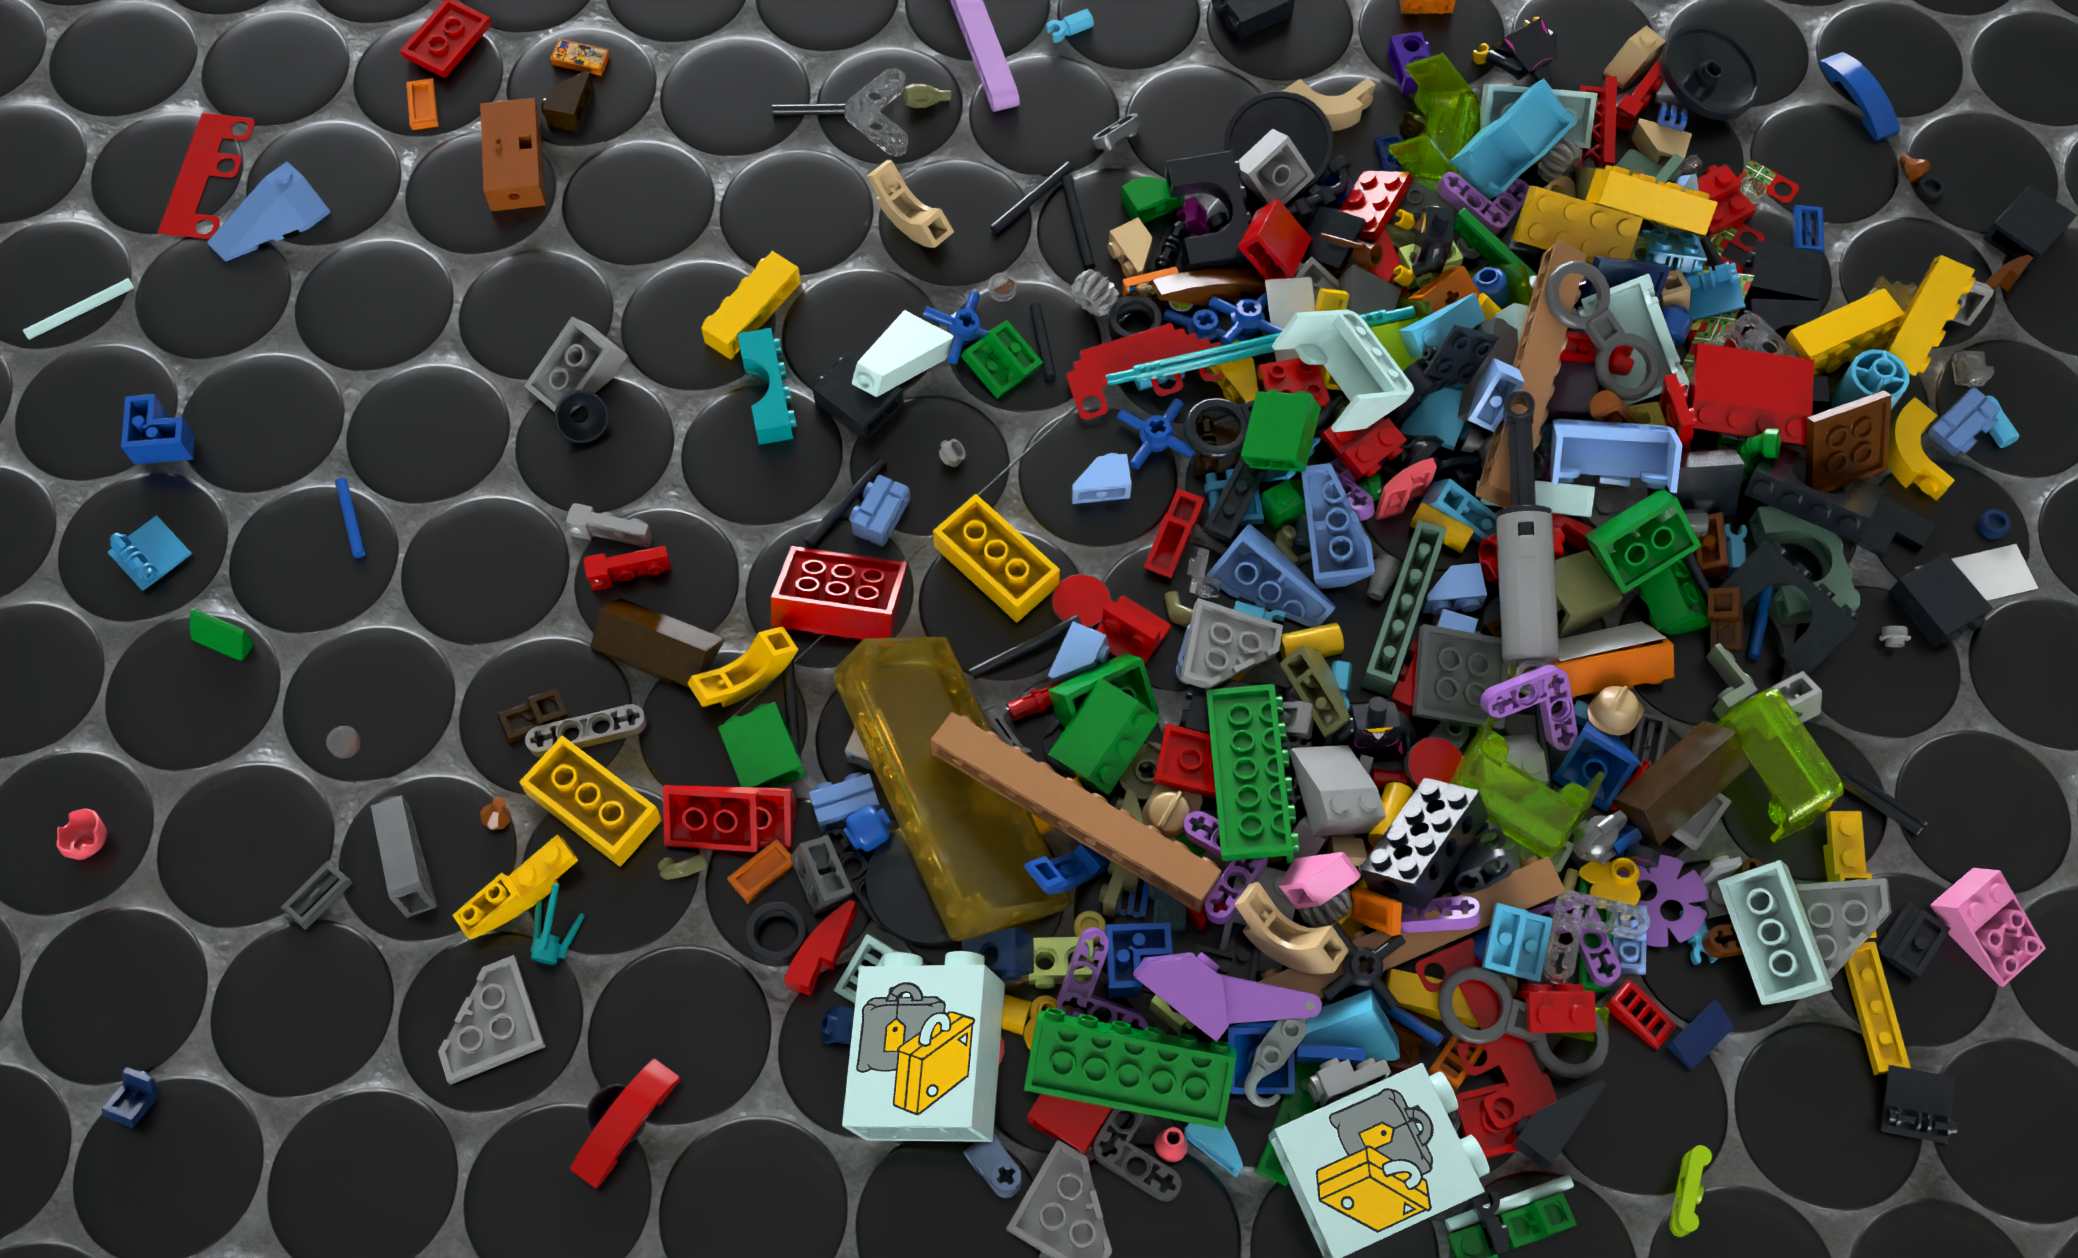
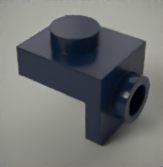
M838 1006L826 1011L820 1023L821 1042L824 1044L839 1042L851 1045L855 1009Z
M126 1067L121 1072L123 1084L102 1107L103 1117L133 1128L158 1097L155 1079L150 1074Z

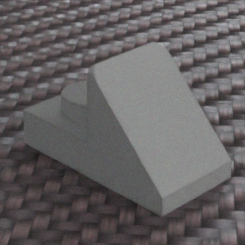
M1303 701L1282 702L1283 714H1278L1279 722H1285L1286 735L1293 738L1300 736L1301 739H1310L1314 723L1311 715L1312 704Z

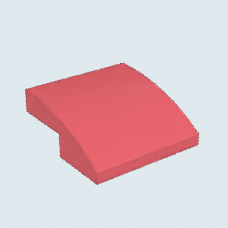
M1433 457L1409 466L1394 476L1384 486L1375 513L1376 520L1404 513L1408 500L1425 496L1437 468Z

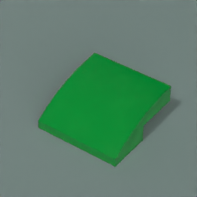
M1008 320L990 330L983 339L966 349L961 355L963 360L997 399L1043 364V361Z

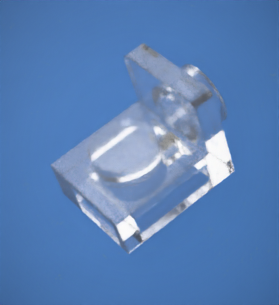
M1955 350L1951 356L1955 385H1966L1968 387L1984 386L1995 373L1993 366H1986L1984 351Z

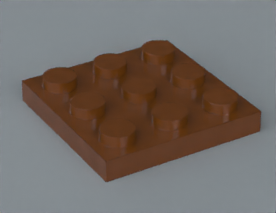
M1881 391L1807 417L1805 485L1826 493L1853 483L1856 477L1865 479L1888 470L1891 394Z

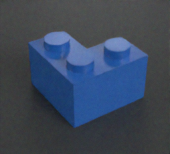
M155 394L125 397L121 448L134 465L193 459L195 434L183 417L167 418V411Z
M1170 922L1105 925V934L1109 941V950L1105 958L1108 999L1140 997L1142 983L1135 978L1133 972L1146 957L1173 954Z

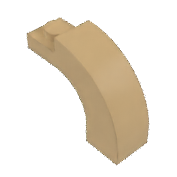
M1367 78L1345 94L1325 96L1313 91L1299 79L1283 91L1297 93L1310 99L1324 112L1332 131L1349 128L1360 122L1362 109H1366L1373 101L1375 83Z
M886 160L867 175L868 180L878 195L875 200L894 225L911 240L922 246L935 248L954 233L941 209L930 208L924 205L912 194L892 160Z
M1259 882L1249 883L1234 904L1247 923L1243 929V933L1267 956L1286 967L1310 974L1334 973L1349 951L1332 925L1309 928L1301 926L1284 916Z

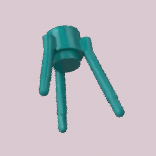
M558 884L552 886L542 934L543 900L536 903L533 942L530 949L532 960L549 965H556L558 958L565 959L567 948L585 918L584 913L578 915L562 944H559V937L550 935L559 890Z

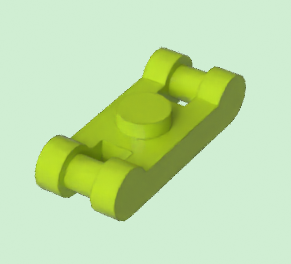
M1702 1145L1694 1147L1682 1158L1669 1223L1671 1232L1677 1237L1686 1236L1695 1231L1699 1226V1219L1694 1211L1696 1204L1701 1202L1704 1193V1185L1700 1184L1703 1167L1708 1165L1712 1159L1711 1151Z

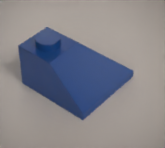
M1588 720L1553 776V780L1564 787L1574 780L1582 789L1579 796L1607 812L1613 803L1612 800L1618 795L1639 760L1616 735L1601 732Z
M1277 1020L1245 1022L1228 1026V1043L1231 1044V1047L1236 1048L1237 1053L1230 1094H1246L1244 1082L1252 1068L1256 1048ZM1295 1050L1281 1068L1263 1077L1256 1086L1257 1094H1295Z

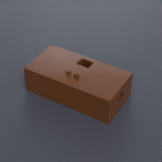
M535 98L480 103L483 192L490 210L499 211L545 206L542 123Z

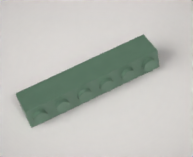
M1418 519L1361 687L1389 697L1391 696L1447 531L1446 528Z

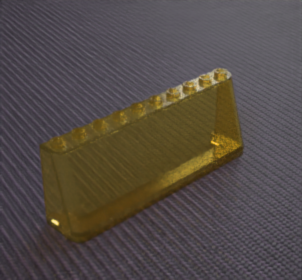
M947 638L863 639L837 666L834 674L835 685L949 936L955 941L969 940L1064 911L1074 903L1069 892L1065 891L1058 894L1045 893L1024 868L1027 862L1046 856L1048 860L1053 859L1031 813L931 753V738L951 712L960 717L966 716L970 718L977 727L986 732L991 731Z

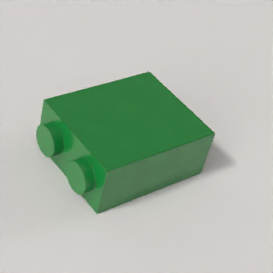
M1275 389L1268 390V392H1256L1241 452V457L1250 468L1306 471L1321 406L1312 394L1305 391L1284 393Z
M775 702L761 704L755 707L753 712L744 716L731 717L725 721V724L718 727L741 787L780 788L807 776L782 712Z

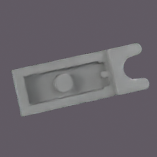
M577 503L572 504L567 515L566 525L573 527L570 535L573 537L591 540L593 535L650 548L653 536L649 524L640 519L632 518L627 520L618 518L616 515L608 512H603L602 514L595 513L593 507Z

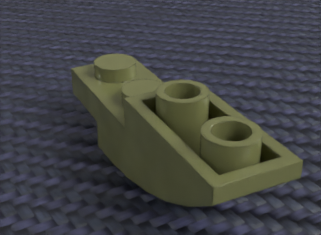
M1128 788L1125 798L1118 799L1116 808L1118 810H1127L1135 817V820L1143 824L1135 791ZM1111 861L1108 874H1111L1112 877L1109 884H1103L1099 895V902L1103 903L1102 915L1115 918L1123 891L1136 894L1140 878Z

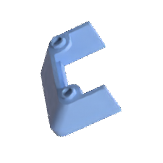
M1556 419L1553 420L1551 435V482L1557 485L1558 482L1571 483L1573 478L1580 477V474L1640 478L1641 481L1647 483L1646 487L1664 489L1665 485H1667L1670 492L1677 493L1683 445L1674 428L1668 426Z

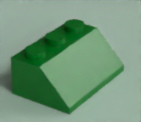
M1663 488L1584 535L1597 561L1622 594L1701 547L1677 497Z
M1683 559L1678 560L1639 584L1640 597L1648 605L1651 613L1649 620L1657 631L1675 635L1711 627V620L1708 619V606Z
M1123 653L1048 690L1056 716L1064 728L1067 727L1099 678L1104 679L1137 699L1154 714H1160L1143 658Z
M1099 678L1048 755L1091 789L1109 795L1160 718L1137 699L1104 679Z

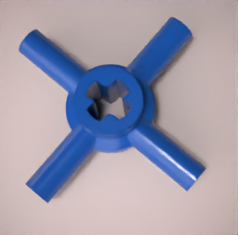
M976 291L969 293L965 308L951 316L926 306L922 317L947 326L948 333L954 335L947 356V361L951 364L958 362L963 345H967L976 339L981 340L989 332L980 328V320L975 313L980 299V294Z
M1266 291L1257 301L1244 299L1239 301L1237 306L1212 296L1209 306L1231 316L1230 319L1233 324L1220 339L1223 345L1232 344L1239 335L1253 337L1259 330L1268 335L1283 331L1282 328L1265 320L1262 311L1268 305Z
M1210 306L1208 310L1197 311L1192 318L1166 309L1163 315V320L1187 328L1188 334L1195 333L1198 339L1207 337L1211 344L1216 339L1220 340L1227 332V330L1221 329V324L1217 317L1219 311ZM1240 335L1235 339H1238L1240 342L1245 341V337Z
M1174 399L1163 416H1151L1146 421L1123 408L1120 410L1117 419L1139 430L1140 440L1143 443L1129 462L1132 468L1138 470L1151 452H1161L1167 447L1189 459H1193L1196 451L1190 445L1174 437V429L1171 425L1184 406L1181 400Z

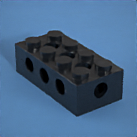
M1424 778L1359 868L1368 889L1403 904L1425 910L1489 818L1480 792Z

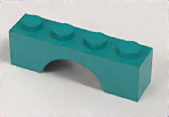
M771 328L737 334L745 373L757 375L769 384L766 395L759 402L751 406L759 445L793 439L791 428L797 427L794 410H787L786 404L792 403L789 386L782 385V379H787L784 362L778 363L777 356L782 355L779 338L773 339Z

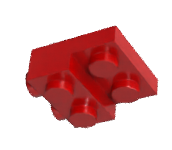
M1726 164L1719 168L1716 165H1712L1703 173V176L1697 178L1699 191L1710 194L1709 200L1718 202L1706 234L1709 238L1754 215L1756 208L1740 191L1743 183Z
M1383 417L1366 429L1333 432L1331 427H1329L1321 434L1324 441L1357 481L1365 474L1368 478L1372 477L1382 468L1380 463L1386 458L1392 461L1404 451L1402 445L1407 441L1389 418L1384 420Z

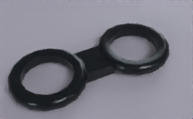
M1328 390L1330 400L1327 406L1321 407L1315 432L1323 429L1332 416L1334 406ZM1218 397L1204 399L1194 404L1187 412L1183 423L1186 441L1193 450L1204 457L1213 459L1231 458L1242 452L1254 400L1238 405L1232 400ZM1209 411L1226 412L1238 422L1240 434L1234 442L1228 445H1210L1203 441L1196 433V421L1201 415Z

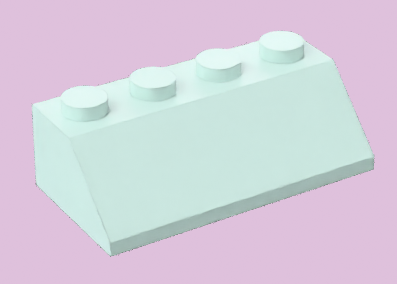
M1484 84L1480 108V128L1483 129L1499 119L1530 87ZM1552 89L1551 91L1566 110H1570L1578 120L1562 138L1574 142L1579 148L1590 149L1598 93Z
M1779 860L1718 881L1762 1005L1802 999L1833 989L1791 873L1785 863Z

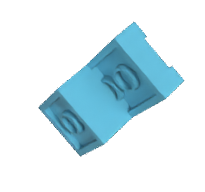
M1544 78L1532 85L1499 119L1481 129L1451 160V163L1464 179L1488 200L1503 193L1523 172L1543 157L1578 121L1570 110L1567 111L1553 94L1552 88Z

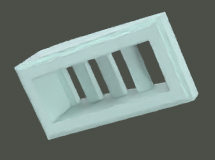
M866 934L834 991L855 1004L856 992L847 987V984L851 981L857 985L858 977L854 974L857 970L859 971L860 966H864L862 964L864 959L876 966H883L884 955L898 951L876 937ZM873 948L882 953L883 956L881 959H878L869 953L870 950Z

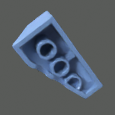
M286 161L264 177L208 240L207 244L226 262L258 249L259 244L274 239L275 242L284 239L283 235L297 229L299 232L305 231L331 212L304 176Z
M1331 463L1307 466L1306 471L1301 473L1315 586L1318 589L1343 587L1375 574L1371 542L1365 534Z
M1249 523L1206 575L1207 578L1228 595L1244 598L1254 602L1255 606L1281 610L1286 613L1285 618L1310 628L1320 626L1336 608L1268 538Z

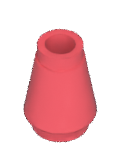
M1172 1127L1161 1131L1157 1135L1154 1147L1157 1155L1162 1160L1177 1162L1185 1156L1188 1143L1182 1131ZM1167 1137L1170 1139L1175 1138L1179 1142L1177 1144H1170Z

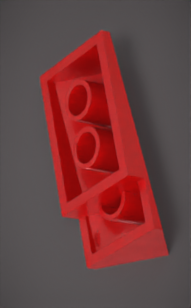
M664 785V846L758 852L760 847L765 848L775 839H778L780 844L786 849H791L799 805L792 789Z

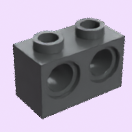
M829 835L799 844L790 859L813 914L816 915L842 906L853 893V890Z

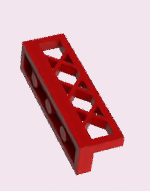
M1606 76L1602 88L1581 85L1579 91L1598 93L1597 97H1600V102L1596 104L1594 115L1599 123L1592 128L1591 135L1598 142V145L1592 149L1580 148L1582 150V157L1577 165L1578 167H1583V161L1589 157L1598 165L1597 168H1606V165L1613 167L1615 163L1617 77Z

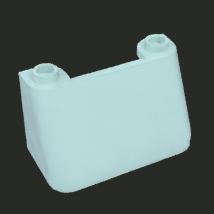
M1649 273L1610 288L1611 302L1608 309H1610L1625 333H1633L1644 338L1654 348L1659 359L1660 375L1656 386L1647 396L1641 399L1623 401L1627 406L1660 394L1663 379L1666 375L1676 373L1679 383H1684V385L1689 383L1685 370L1679 363L1680 358L1673 344L1658 303V298L1655 296L1654 285ZM1597 293L1581 299L1583 306L1578 307L1580 316L1590 315L1595 309ZM1634 348L1629 357L1634 360L1631 372L1627 376L1611 374L1612 378L1625 388L1639 387L1646 375L1644 358Z

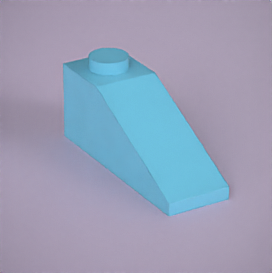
M1472 293L1399 330L1409 357L1422 358V351L1430 346H1434L1437 349L1440 348L1454 325L1473 329L1486 319L1476 294Z
M1450 478L1434 481L1421 503H1426L1474 529L1472 539L1478 543L1497 532L1496 513Z

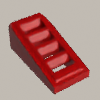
M1627 979L1604 1006L1606 1010L1655 1050L1662 1045L1677 1026L1630 979ZM1626 996L1632 1000L1627 1007L1622 1004ZM1639 1005L1642 1010L1635 1017L1631 1012ZM1647 1014H1650L1653 1018L1645 1027L1641 1021ZM1659 1022L1663 1027L1654 1036L1650 1031Z

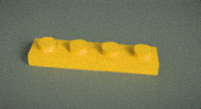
M1875 941L1865 942L1845 963L1844 967L1874 1075L1887 1074L1888 1065L1911 1069Z

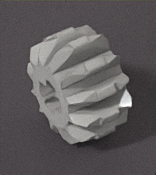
M1561 138L1542 157L1541 162L1538 164L1537 174L1547 183L1561 176L1570 177V175H1573L1575 167H1578L1577 165L1581 161L1582 150L1574 142Z
M1092 269L1084 271L1081 275L1079 274L1071 286V294L1076 298V303H1079L1082 309H1086L1090 314H1095L1098 317L1110 312L1111 308L1119 300V292L1114 288V283H1111L1107 277L1102 276L1100 272H1095Z
M1348 888L1344 889L1321 906L1298 909L1300 916L1305 923L1314 928L1331 926L1335 922L1339 923L1342 917L1348 915L1347 910L1353 905L1351 901L1352 896L1349 893L1350 890Z

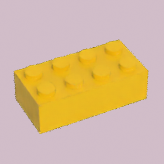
M1606 165L1605 170H1595L1585 201L1638 216L1644 220L1684 232L1700 235L1707 234L1718 203L1709 200L1710 194L1688 189L1682 192L1684 186L1661 181L1656 184L1657 178L1644 174L1633 173L1632 176H1629L1630 170L1618 166Z
M1529 186L1512 240L1544 250H1548L1559 240L1587 253L1586 262L1592 263L1595 256L1629 259L1643 218L1537 186Z
M1943 255L1936 257L1906 309L1905 315L1899 322V328L1893 333L1884 349L1896 355L1904 362L1909 371V376H1916L1917 373H1923L1931 361V357L1927 356L1932 347H1938L1946 334V331L1942 330L1946 321L1955 318L1961 307L1957 301L1961 294H1968L1976 278L1972 277L1975 269Z
M1883 288L1790 330L1777 354L1814 360V376H1818L1823 372L1832 373L1847 361L1852 363L1864 351L1883 349L1888 344L1890 335L1899 328L1898 323L1905 313L1888 291Z
M977 494L933 530L934 547L1016 623L1046 598L1059 584L1060 569Z
M561 736L519 782L527 796L619 867L625 863L662 821L655 805L564 736Z

